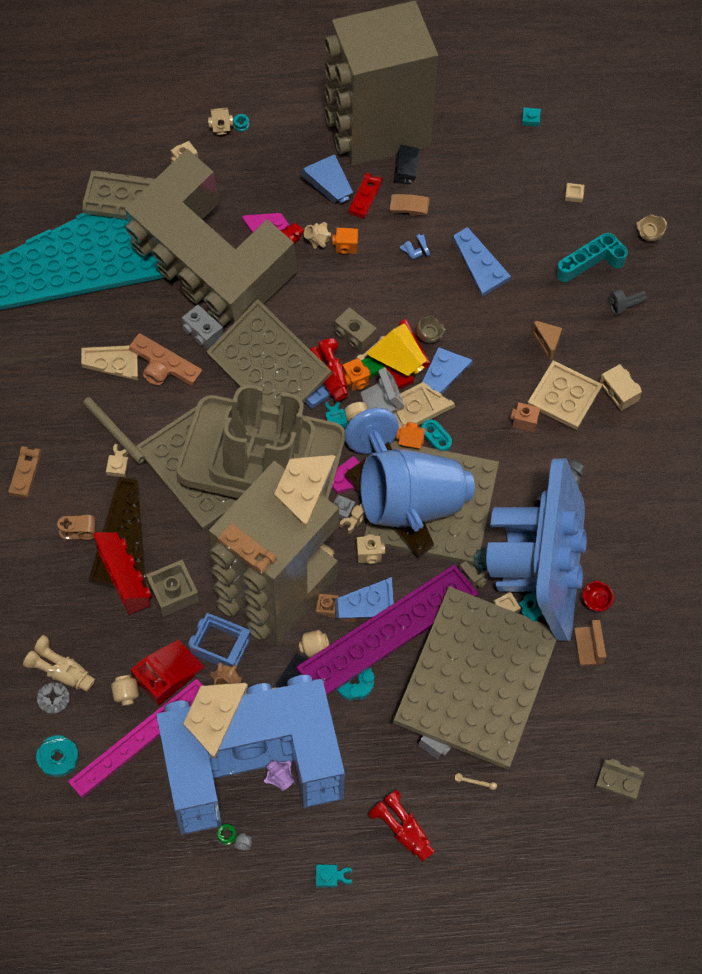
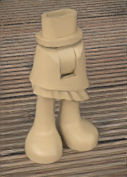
M42 635L37 641L34 651L31 650L25 657L23 666L28 669H40L47 672V676L52 677V680H57L68 686L75 687L77 690L81 688L88 692L96 679L90 676L89 672L73 658H65L49 648V638ZM40 657L50 660L51 662L55 663V665L53 666Z

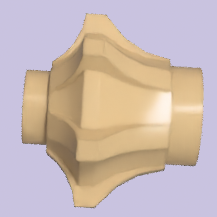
M326 222L319 225L317 223L313 226L308 225L304 230V237L311 242L314 249L318 246L324 248L330 240L331 233L327 230L328 224Z

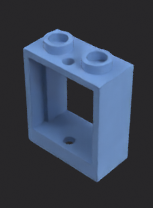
M206 613L205 617L201 618L197 625L198 631L196 635H192L189 640L190 652L216 665L222 662L227 666H233L234 664L238 666L251 639V630ZM210 626L238 637L228 659L200 648Z

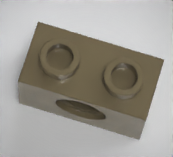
M350 307L334 321L335 333L339 337L346 339L353 348H357L361 352L376 339L377 328Z

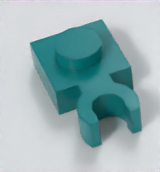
M339 401L333 407L329 406V403L326 402L327 412L325 414L327 421L338 423L343 428H346L348 425L344 408L340 409Z
M316 865V888H337V882L347 886L351 885L352 880L345 879L344 875L347 873L352 874V868L347 867L337 871V865Z

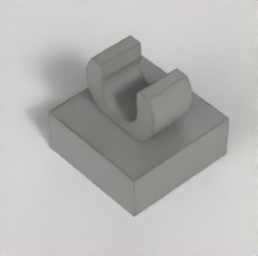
M337 495L333 503L339 508V518L342 519L349 518L355 507V501Z

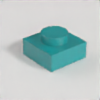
M524 107L522 125L539 127L541 109Z

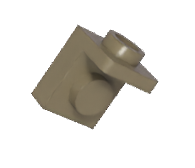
M467 561L460 564V572L474 588H481L487 584L488 570L478 575L475 567L469 565Z

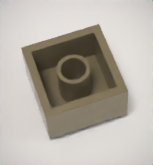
M183 560L146 574L148 586L163 617L199 602L198 591Z

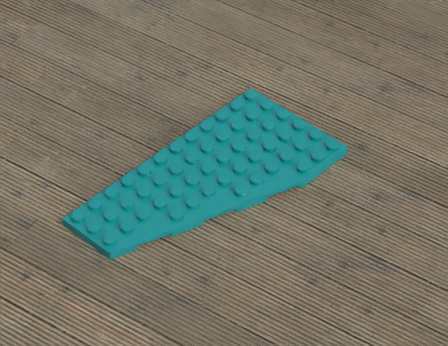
M81 213L76 216V219L53 230L49 229L26 240L25 244L0 255V310L166 277L156 268L155 264L158 260L153 254L149 253L146 257H143L130 244L132 237L125 229V226L129 223L127 219Z

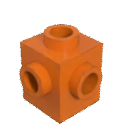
M360 358L342 365L346 384L350 387L351 391L361 390L369 384L370 371L367 366L364 367Z

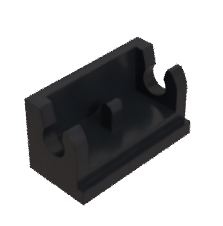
M400 144L396 154L393 183L411 184L409 179L416 178L419 148Z

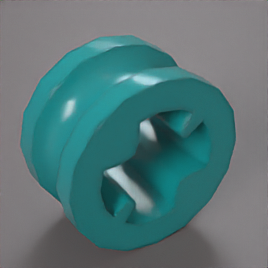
M239 114L234 117L235 130L244 132L249 128V119L246 115Z

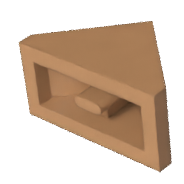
M535 321L532 333L549 360L554 357L562 328Z

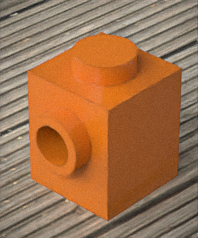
M337 228L336 235H333L332 245L336 246V253L357 254L358 229Z
M407 422V425L403 424L398 429L396 439L399 440L398 445L421 449L426 428L418 427V424L413 422Z

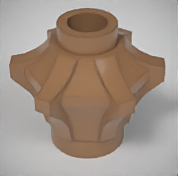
M222 662L218 663V669L210 674L214 679V685L241 682L242 677H239L235 670L237 666L235 664L227 666Z

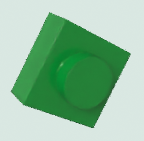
M372 357L361 360L364 367L367 366L370 371L369 378L378 375L379 370L385 367L382 362Z

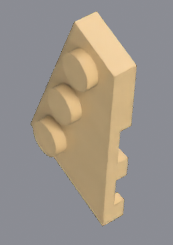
M129 346L82 348V368L138 381V355L130 351Z

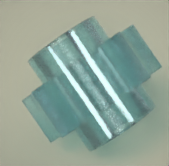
M487 547L477 550V553L474 555V564L477 568H482V572L488 570L486 562Z

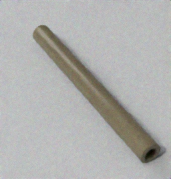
M90 397L86 398L83 404L137 463L144 462L146 457Z

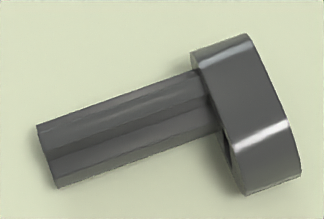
M619 289L611 292L609 296L610 309L614 315L624 313L626 308L648 300L645 291L625 297L624 292Z

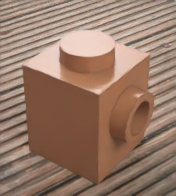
M518 402L517 409L513 408L511 420H514L513 427L535 432L540 408Z

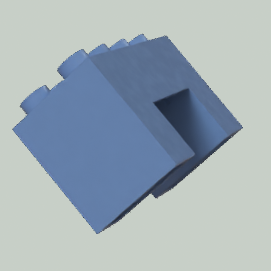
M299 675L287 681L288 686L272 689L271 685L267 683L249 687L246 690L247 695L243 696L215 759L197 742L193 734H190L184 727L183 723L191 708L189 702L175 701L169 703L164 707L165 712L156 714L181 835L222 826L213 779L266 768V765L274 759L277 762H285L287 760L293 762L303 808L344 799L345 772L322 679L312 681L310 675Z

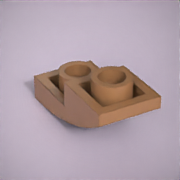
M392 194L390 212L392 214L409 213L411 216L427 215L430 199L418 195Z
M319 594L316 613L336 619L335 599L339 596ZM357 618L339 619V620L357 622Z

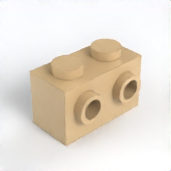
M620 364L601 375L600 383L603 384L602 388L620 411L640 400L642 391L639 384L631 379L629 372Z

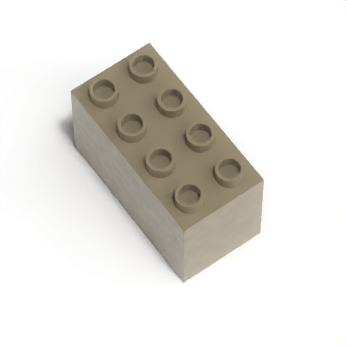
M416 1L333 19L332 35L324 38L326 52L329 59H331L324 62L327 79L331 82L324 85L326 99L329 106L324 107L328 126H337L339 133H335L334 138L338 153H347L351 166L394 156L397 154L400 144L419 149L431 147L438 53Z

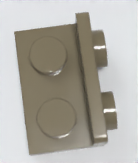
M605 759L595 788L636 801L645 773L635 766L627 767L621 765L617 760Z

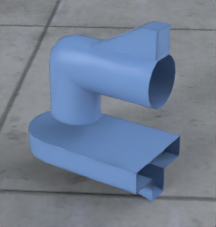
M420 234L416 235L426 256H431L426 246L424 234L421 236ZM410 241L400 246V249L407 253L411 259H416L423 255L421 249L415 250Z

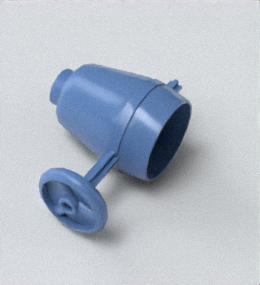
M383 408L366 409L349 421L345 429V441L348 447L356 453L370 454L365 460L361 474L362 505L370 523L397 528L411 526L414 531H418L419 528H423V523L456 514L462 509L465 502L472 500L475 483L470 471H464L457 460L404 449L387 450L384 444L387 442L391 444L395 440L399 429V422L395 414Z

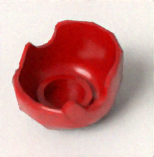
M601 581L590 582L583 590L582 597L584 603L590 610L604 612L613 605L614 594L612 589Z

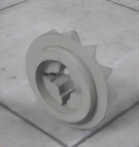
M54 681L45 684L39 689L37 695L39 707L47 713L62 711L66 708L70 699L68 689L62 683L59 684ZM54 691L58 697L54 699L52 704L50 698L47 697L51 696V693Z

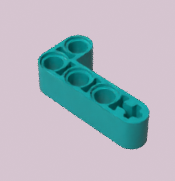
M604 233L562 259L558 264L556 277L561 282H568L604 259L612 267L621 268L625 264L628 251L613 234Z

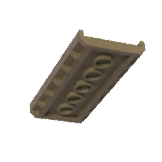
M92 170L83 200V213L128 220L124 208L155 179Z

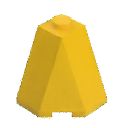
M405 323L393 329L367 352L370 357L407 376L413 372L415 375L424 369L423 364L427 361Z

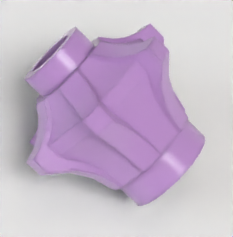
M276 759L272 760L266 765L268 770L263 781L279 787L281 791L287 789L295 781L290 770L291 762L289 760L285 762H277Z

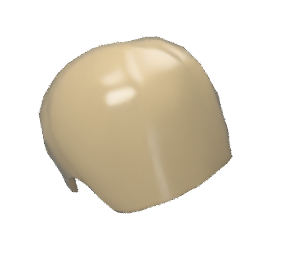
M649 215L637 222L636 225L642 239L654 242L660 240L665 234L667 223L663 217Z

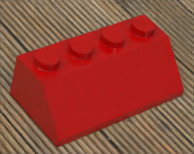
M94 533L97 551L128 615L151 606L149 598L152 597L147 586L143 587L141 582L144 580L140 571H135L134 569L136 564L131 554L128 555L126 552L128 547L123 538L120 539L117 533Z

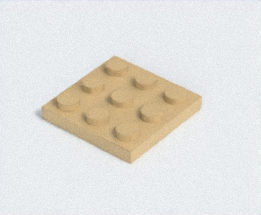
M553 360L527 405L539 407L541 413L577 430L602 389L603 384Z

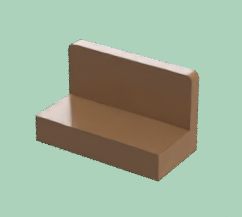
M592 620L590 627L575 628L574 633L580 666L604 664L606 653L600 620Z

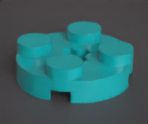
M371 668L357 676L358 684L354 683L352 685L350 684L351 681L337 689V693L349 701L362 700L368 697L374 688V674Z
M56 735L43 741L40 749L38 748L36 759L40 769L46 776L63 777L76 769L79 754L76 745L64 736ZM56 752H59L60 755H63V757L60 758L59 761L52 759V757L55 756Z

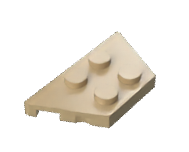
M422 382L400 393L405 407L393 413L399 422V428H401L403 424L407 425V422L420 425L424 421L454 408L455 404L452 400L449 401L441 393L432 390L430 386Z
M334 455L289 459L274 493V498L280 504L285 505L287 510L292 515L294 514L306 528L336 461V456Z
M246 683L201 686L183 723L189 733L193 734L197 742L214 759L248 688Z

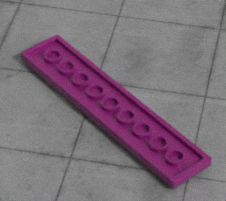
M454 564L298 665L296 671L300 675H310L312 681L322 679L326 696H328L433 626L449 586L475 597H478L479 593Z

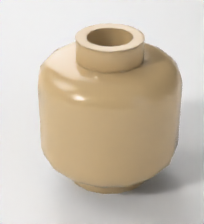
M320 630L304 633L302 641L299 642L300 652L305 653L308 658L329 646L326 633H322Z
M131 675L117 677L111 684L113 699L115 702H122V706L134 704V699H137L140 695L137 680L131 678Z

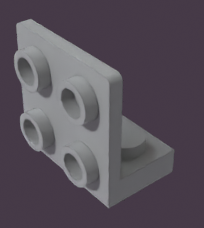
M385 367L379 370L381 376L379 383L361 392L363 402L368 404L369 409L377 407L388 409L393 413L405 407L395 378Z

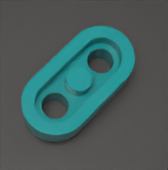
M429 419L424 421L421 427L426 428L424 438L434 449L449 451L452 446L450 435L436 420Z

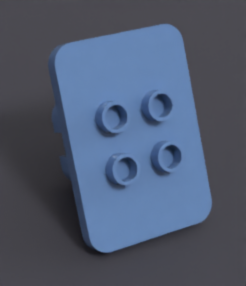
M566 458L552 460L548 491H543L540 507H494L490 525L491 527H504L507 532V542H488L486 555L487 569L490 576L503 577V582H496L499 592L536 591L538 605L557 641H570L572 637L577 589H581L583 583L580 556L581 553H585L587 545L586 531L583 529L585 519L584 500Z

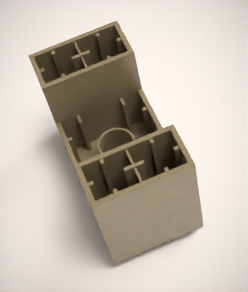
M186 149L124 208L129 221L125 229L132 237L130 244L140 255L146 257L151 253L158 260L155 266L164 277L172 280L177 276L184 284L181 288L183 293L192 302L197 304L202 299L210 307L207 313L222 327L227 323L232 326L257 299L264 304L298 271L294 242L266 219L237 249H234L202 220L220 203L215 175L206 164L189 149Z
M273 461L209 529L211 549L208 553L213 562L211 572L215 578L213 589L217 594V600L215 601L217 608L229 618H233L238 614L248 622L245 625L246 629L251 630V635L257 640L263 642L268 637L278 645L318 600L319 594H323L338 577V560L321 549L320 546L338 528L339 508L321 495L307 528L304 527L301 521L287 510L285 505L280 504L274 498V493L285 468L276 461ZM231 523L277 557L273 564H269L266 567L267 570L263 575L259 574L218 542V537ZM259 556L257 561H261L263 558Z

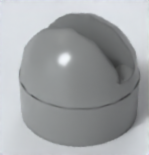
M246 833L238 834L234 843L235 848L243 851L250 850L252 844L250 835H246Z

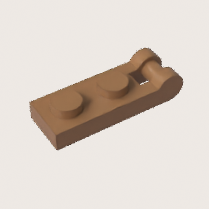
M26 446L21 447L20 456L8 491L9 496L28 499L41 458V449L35 448L32 450ZM27 456L33 457L32 461L26 460Z
M232 523L218 537L219 543L261 575L267 570L266 567L269 564H273L277 560V557L271 551H267ZM259 556L263 558L261 561H257Z

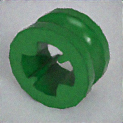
M224 824L219 827L217 835L220 843L223 845L234 843L236 830L232 825ZM225 830H229V833L233 835L232 837L229 836V839H225L221 834H225Z

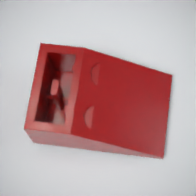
M178 639L148 655L130 670L132 678H135L138 685L160 706L205 667Z

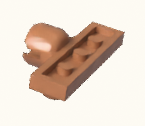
M140 333L129 346L130 351L149 362L144 369L143 376L152 385H161L167 376L173 375L193 386L202 374L201 368Z

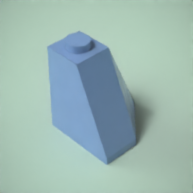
M335 154L303 168L300 172L308 182L334 204L337 202L342 204L350 200L349 197L353 191Z

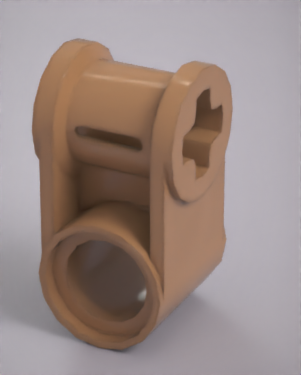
M63 516L58 520L59 536L62 539L90 540L94 538V516Z

